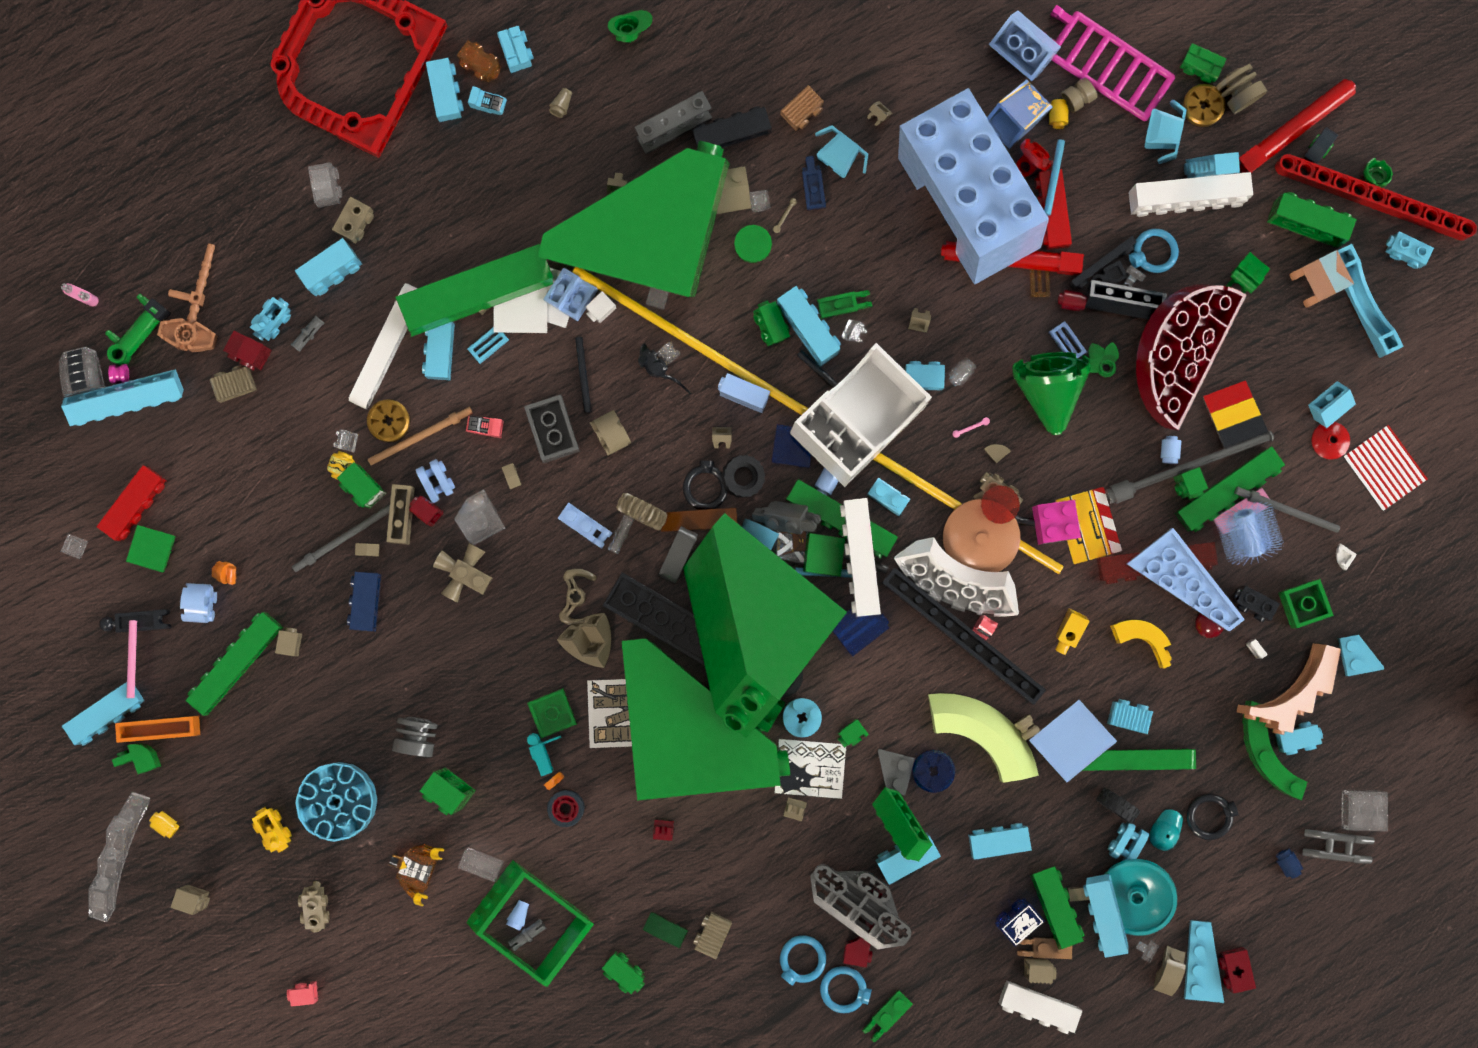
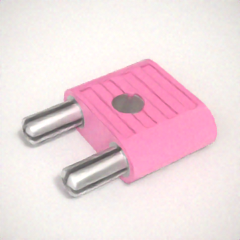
M69 283L62 284L63 287L61 286V289L66 295L89 306H96L98 304V298L88 291Z

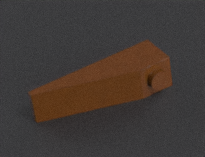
M736 508L666 512L667 518L664 526L661 528V532L679 531L681 526L690 531L711 530L724 513L737 523Z

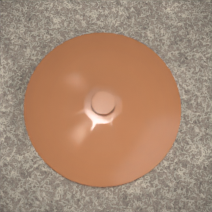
M974 499L961 504L950 514L943 530V544L946 554L957 562L980 571L999 572L1013 561L1018 552L1020 529L1014 515L1002 504L989 499Z

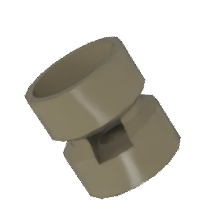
M1085 77L1075 83V87L1070 86L1061 92L1062 99L1067 101L1068 108L1073 113L1083 108L1084 103H1091L1097 99L1094 86Z

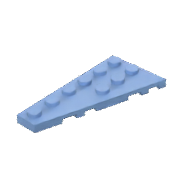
M1174 528L1169 529L1126 563L1227 631H1231L1245 620Z

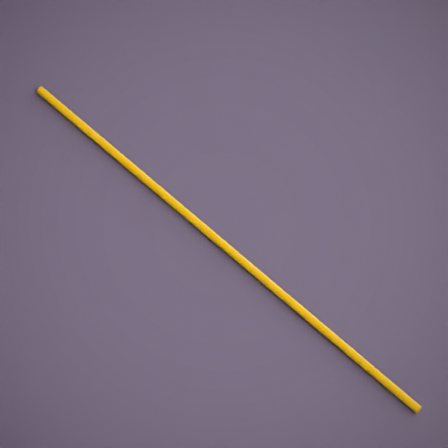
M574 268L572 273L578 275L582 280L595 286L598 290L603 291L606 295L745 381L769 390L771 397L802 415L809 409L582 268ZM879 453L873 459L955 510L962 504L882 453ZM1020 539L1018 550L1057 574L1061 572L1064 567L1063 565Z

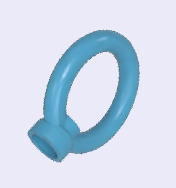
M1149 229L1138 236L1137 242L1134 244V253L1129 254L1130 263L1134 268L1141 266L1149 272L1161 273L1173 267L1177 261L1179 249L1175 238L1170 233L1162 229ZM1159 236L1168 242L1171 248V255L1166 263L1152 265L1146 261L1141 247L1147 238Z
M806 935L796 936L787 941L780 953V965L783 970L781 977L792 986L795 982L807 983L818 978L826 965V953L821 943L815 938ZM800 943L811 945L818 953V965L813 972L807 975L797 974L788 964L789 951Z
M847 966L835 967L828 971L823 977L820 986V993L824 1003L831 1010L838 1013H850L858 1009L862 1004L868 1005L872 989L866 987L862 975L857 970ZM839 974L852 976L859 986L856 1000L849 1005L836 1004L828 994L830 981Z

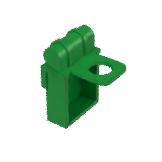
M1249 252L1231 272L1230 277L1232 279L1226 284V287L1232 288V284L1236 283L1241 286V292L1245 293L1248 291L1251 294L1265 279L1264 277L1270 268Z

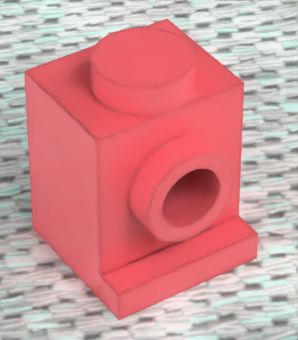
M313 981L309 986H307V983L296 984L294 988L288 989L287 1000L290 1001L291 1006L315 1004L318 1001L317 982Z

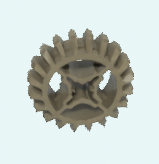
M623 493L617 502L616 508L618 511L655 530H661L666 522V512L633 495Z

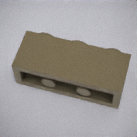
M392 484L386 541L388 543L410 544L413 513L409 511L411 507L409 504L414 499L415 488L412 486Z

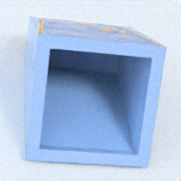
M1025 80L996 105L987 119L1000 140L1010 149L1042 120L1053 106L1028 80Z

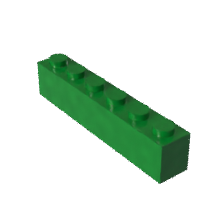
M1272 446L1266 448L1205 491L1204 495L1195 498L1174 514L1187 532L1192 530L1197 532L1204 527L1203 523L1206 520H1214L1220 515L1219 511L1233 507L1235 505L1234 501L1239 497L1241 500L1245 498L1234 493L1236 487L1248 491L1253 487L1258 489L1266 483V478L1269 476L1273 478L1282 472L1281 468L1285 464Z
M798 479L786 501L808 506V512L820 516L822 526L829 530L833 527L839 531L838 535L847 539V536H843L842 525L845 524V517H841L840 505L842 504ZM870 521L874 556L880 559L882 556L886 558L898 537Z
M267 612L257 613L253 617L251 626L244 628L238 635L240 638L237 642H232L227 647V653L224 657H219L214 662V668L211 672H206L200 680L202 682L198 687L194 686L187 695L189 697L185 701L201 715H208L279 634V630L284 628Z

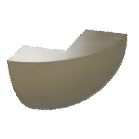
M599 613L585 617L583 624L578 626L572 624L559 636L557 641L568 653L578 660L595 667L604 668L611 649V630L605 613Z

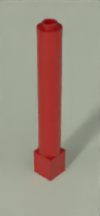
M1343 79L1267 138L1239 157L1240 171L1242 173L1254 172L1275 154L1355 95V83L1352 80Z
M946 241L945 245L942 244L941 256H944V260L960 262L955 252L957 242ZM1034 251L1007 267L1079 276L1082 273L1084 254Z

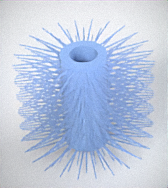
M1246 507L1235 512L1232 517L1228 515L1229 518H1221L1228 519L1225 520L1228 523L1220 524L1227 525L1219 528L1224 526L1228 527L1223 529L1230 528V530H1224L1225 536L1223 537H1226L1224 542L1233 540L1228 542L1230 543L1229 549L1232 550L1229 552L1231 556L1234 555L1232 554L1233 552H1236L1235 554H1238L1236 557L1239 556L1241 557L1240 559H1243L1244 555L1241 553H1244L1245 556L1253 557L1252 560H1254V557H1262L1261 554H1264L1267 551L1266 549L1271 551L1270 548H1276L1271 547L1274 546L1271 543L1281 544L1280 541H1277L1279 535L1276 536V532L1269 530L1271 528L1266 526L1270 524L1269 520H1264L1268 516L1263 513L1267 511L1254 509V512L1253 508L1247 509Z

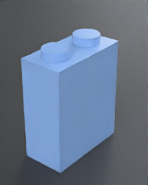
M728 373L725 378H721L718 385L720 396L760 413H763L770 396L769 390Z

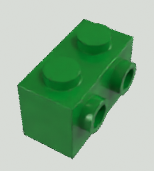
M1200 467L1173 477L1176 483L1174 485L1178 496L1181 495V498L1188 497L1191 500L1204 495L1203 491L1208 489Z

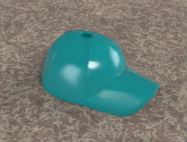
M1165 810L1158 817L1149 834L1150 842L1154 847L1167 851L1176 845L1183 823V817L1179 812Z

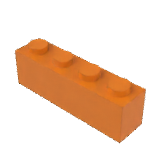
M199 716L115 723L116 743L200 735Z

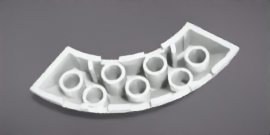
M934 537L915 541L894 558L906 577L909 576L918 587L927 591L928 595L938 602L942 600L951 604V608L963 612L969 610L977 613V615H982V613L994 614V617L1019 614L1016 588L1009 571L986 572L967 567L946 554Z

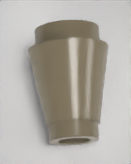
M562 88L549 105V112L559 118L566 115L572 92Z

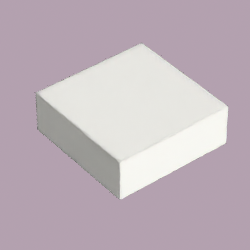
M1251 639L1246 643L1256 659H1263L1267 656V653L1256 639Z

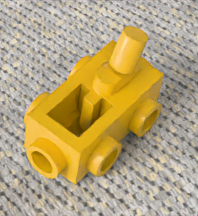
M266 807L255 812L257 816L252 818V826L256 833H260L262 836V843L266 850H270V852L277 850L279 853L288 848L287 843L291 841L289 837L292 835L290 830L286 826L283 827L280 823V820H282L280 813L277 810L273 811L272 808L266 809ZM267 817H269L271 821L270 825H268L265 822Z

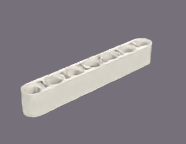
M406 283L402 287L399 295L418 288H415ZM397 301L349 396L350 402L364 409H368L408 329Z

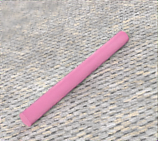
M135 620L129 621L127 698H135L137 621Z

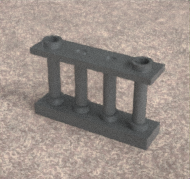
M703 91L635 127L639 135L637 140L645 155L692 131L696 125L712 120L708 111L711 109V106Z

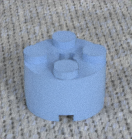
M186 583L187 588L183 587L180 609H184V614H181L182 621L197 623L213 622L215 617L213 603L217 602V592H213V586L209 584Z

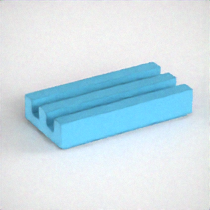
M493 327L467 348L479 364L509 341L503 332H498L494 338L477 352H474V349L495 333ZM499 338H503L501 341H499L495 346H493L490 350H488L484 355H482L479 358V355L482 352L489 348Z

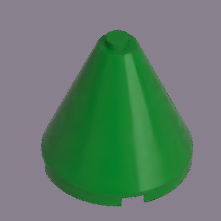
M1049 352L1032 355L1031 361L1023 363V359L1017 361L1012 366L1013 377L1045 429L1052 435L1062 434L1067 428L1090 373V359L1085 355H1082V359L1076 358V353Z

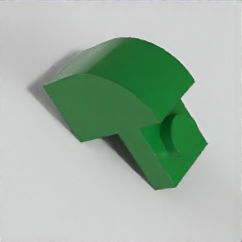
M780 699L756 728L768 733L786 702Z
M143 743L127 745L129 752L128 750L117 754V758L112 759L114 767L133 761L137 774H143L161 767L155 750Z

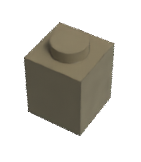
M288 627L285 628V631L279 630L275 653L299 656L302 633H297V629Z

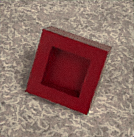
M655 819L653 839L672 841L674 821Z

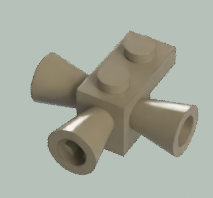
M468 543L463 561L458 559L456 562L442 550L435 560L433 567L450 572L449 577L453 579L441 594L458 603L464 584L484 595L493 578L473 566L484 555L485 551Z

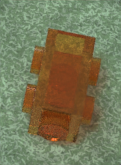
M468 40L457 54L460 61L459 64L466 70L469 68L475 72L474 75L481 81L485 79L490 82L492 79H495L500 73L499 59L492 53L486 54L483 51L484 48L477 42L471 43Z

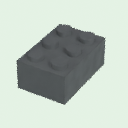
M561 395L524 406L543 463L580 452Z

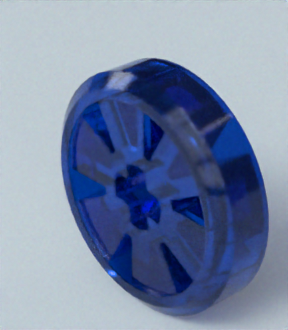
M927 750L915 759L912 775L914 781L921 789L937 793L947 789L952 784L955 777V766L952 759L946 753L939 750ZM937 766L938 775L935 776L933 774V776H930L929 768Z

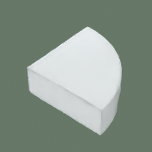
M1339 544L1336 549V559L1339 566L1343 570H1347L1357 554L1344 545Z

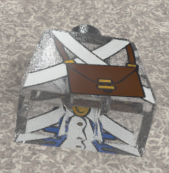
M777 531L779 536L771 550L776 551V555L784 561L804 565L808 532L803 531L802 534Z

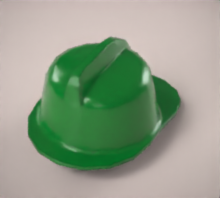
M644 10L618 15L610 19L608 29L616 36V40L632 42L637 39L642 31L651 25L653 17L651 13Z

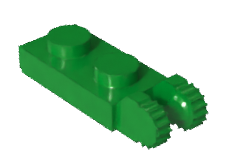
M869 290L853 291L817 299L820 318L824 319L872 307V302L867 301L857 304L856 298L870 295Z
M897 990L872 1016L871 1021L862 1031L866 1034L877 1023L881 1028L871 1038L873 1042H876L884 1032H887L913 1003L900 990Z

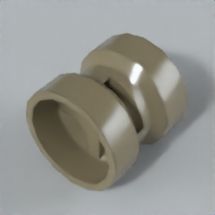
M1030 714L1014 723L1016 729L1021 731L1024 741L1040 732L1039 727L1034 725Z

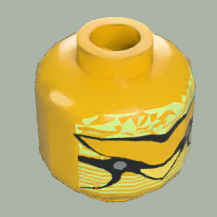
M341 451L332 454L327 466V470L332 473L331 477L337 479L353 462L355 463L352 459L353 456Z

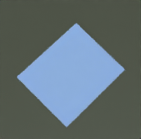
M1080 700L1075 702L1029 740L1066 782L1070 781L1117 742Z

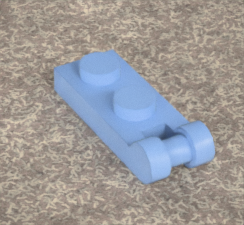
M570 503L566 505L558 517L559 520L601 549L605 545L604 541L607 537L610 538L612 535L611 531ZM596 530L601 532L598 538L593 536Z

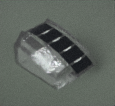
M82 347L63 352L59 359V374L63 397L105 388L98 355L95 350Z

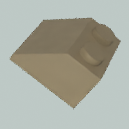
M745 166L728 169L717 214L751 208Z

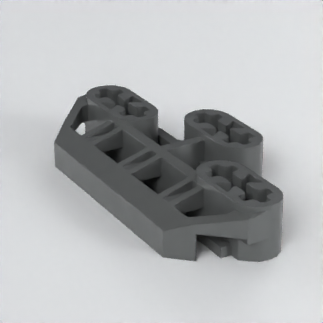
M819 864L815 867L810 875L814 903L876 949L904 946L911 937L910 926L899 918L890 888L886 883L868 871H835L826 864ZM826 869V874L830 878L831 873L835 874L836 876L833 877V880L836 882L842 881L843 888L835 889V884L830 881V886L826 884L828 878L825 876L820 878L818 870ZM867 876H869V881L873 885L875 884L876 880L877 882H879L878 884H876V887L880 890L885 888V893L887 895H881L879 897L878 891L874 888L873 893H871L869 890H871L872 887L867 883L865 885H862L863 881L861 878H867ZM816 884L823 888L825 891L829 892L825 899L824 897L826 895L823 894L821 891H819L817 894ZM837 899L848 908L853 907L848 915H846L848 911L836 903ZM859 916L871 925L875 923L870 932H868L870 928L858 919ZM890 916V922L894 925L895 920L899 922L896 924L897 927L901 930L906 928L907 934L899 936V931L895 928L891 932L892 926L889 923L884 925L882 917L887 918ZM884 933L894 942L884 944L885 939L880 934Z

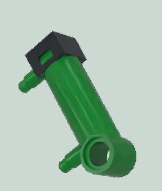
M142 294L137 295V299L144 305L145 310L121 338L110 330L106 331L105 335L115 343L107 350V356L110 361L118 365L128 364L134 352L159 323L165 321L171 315V312L155 299L151 298L149 300ZM122 350V357L120 359H117V352Z

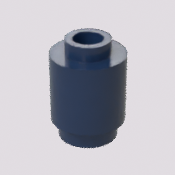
M1289 848L1275 855L1277 857L1276 861L1286 877L1293 879L1302 874L1301 870L1303 867L1295 853L1291 852Z

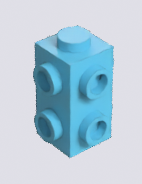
M1399 231L1388 238L1386 242L1388 247L1385 252L1390 254V257L1395 260H1403L1407 262L1408 266L1420 269L1427 264L1434 248Z
M1304 722L1300 723L1298 728H1294L1293 733L1285 732L1284 735L1275 733L1279 752H1286V755L1298 753V749L1305 748V751L1316 749V745L1322 744L1323 734L1318 725Z

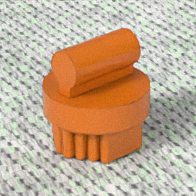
M218 561L212 568V577L223 584H236V567L229 562Z

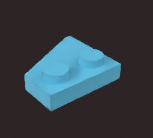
M1359 635L1338 638L1346 676L1384 670V666Z

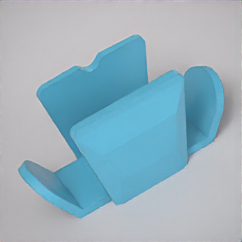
M1171 100L1170 105L1182 115V118L1157 109H1153L1144 147L1146 149H1175V152L1160 157L1157 160L1159 164L1174 160L1177 157L1187 110L1175 100Z
M833 125L815 133L816 137L831 131L837 134L817 153V157L821 162L830 166L835 173L845 178L860 152L865 156L863 173L866 174L868 153Z

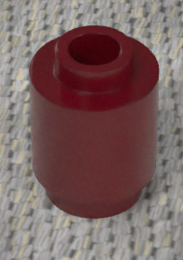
M1063 290V293H1059L1057 304H1060L1061 309L1084 310L1087 295H1083L1082 292Z

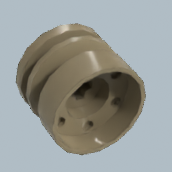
M1251 64L1232 71L1216 86L1218 91L1227 88L1221 94L1222 97L1233 96L1227 103L1233 114L1247 108L1268 92L1262 81L1252 84L1251 81L1257 74L1253 72L1247 75L1253 69Z

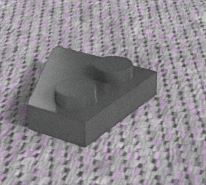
M878 749L877 752L885 787L899 791L901 795L905 796L915 758Z

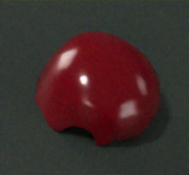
M1201 613L1195 619V628L1205 638L1217 637L1224 630V628Z

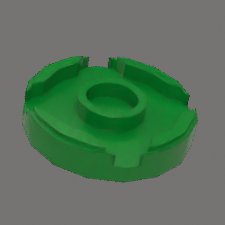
M745 226L740 229L735 237V251L739 258L745 262L757 263L763 261L771 252V236L761 226Z

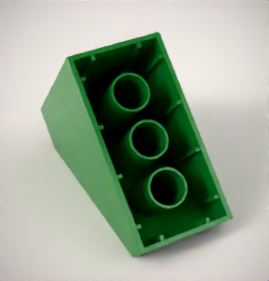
M703 141L698 142L697 150L686 148L545 232L542 237L538 257L686 297H695L730 164L726 158H722L724 149L721 146Z
M724 513L708 532L683 569L715 713L723 719V723L729 730L741 733L747 738L781 699L847 612Z
M651 640L622 641L637 800L781 786L780 777L790 776L787 750L777 751L776 743L757 728L747 738L741 733L729 730L723 723V719L715 713L710 689Z

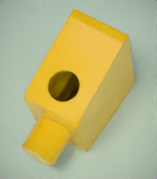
M1068 608L1056 634V638L1059 640L1055 649L1057 652L1066 655L1070 646L1074 648L1077 646L1090 622L1085 615ZM1068 632H1073L1070 637H1066Z

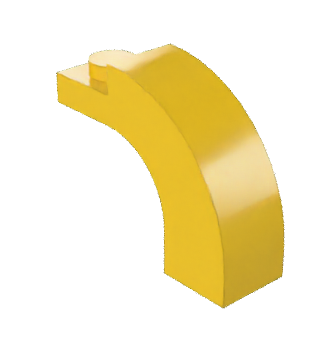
M1127 620L1110 625L1117 644L1134 638L1142 639L1151 646L1160 668L1171 666L1170 661L1172 659L1170 653L1164 649V647L1171 645V643L1158 627L1141 620Z

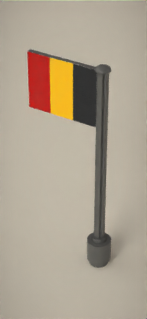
M1246 380L1202 397L1224 449L1135 483H1129L1128 480H1124L1111 485L1109 489L1105 490L1111 504H1118L1134 498L1133 493H1136L1139 489L1264 442L1273 441L1274 435L1271 431L1267 430Z

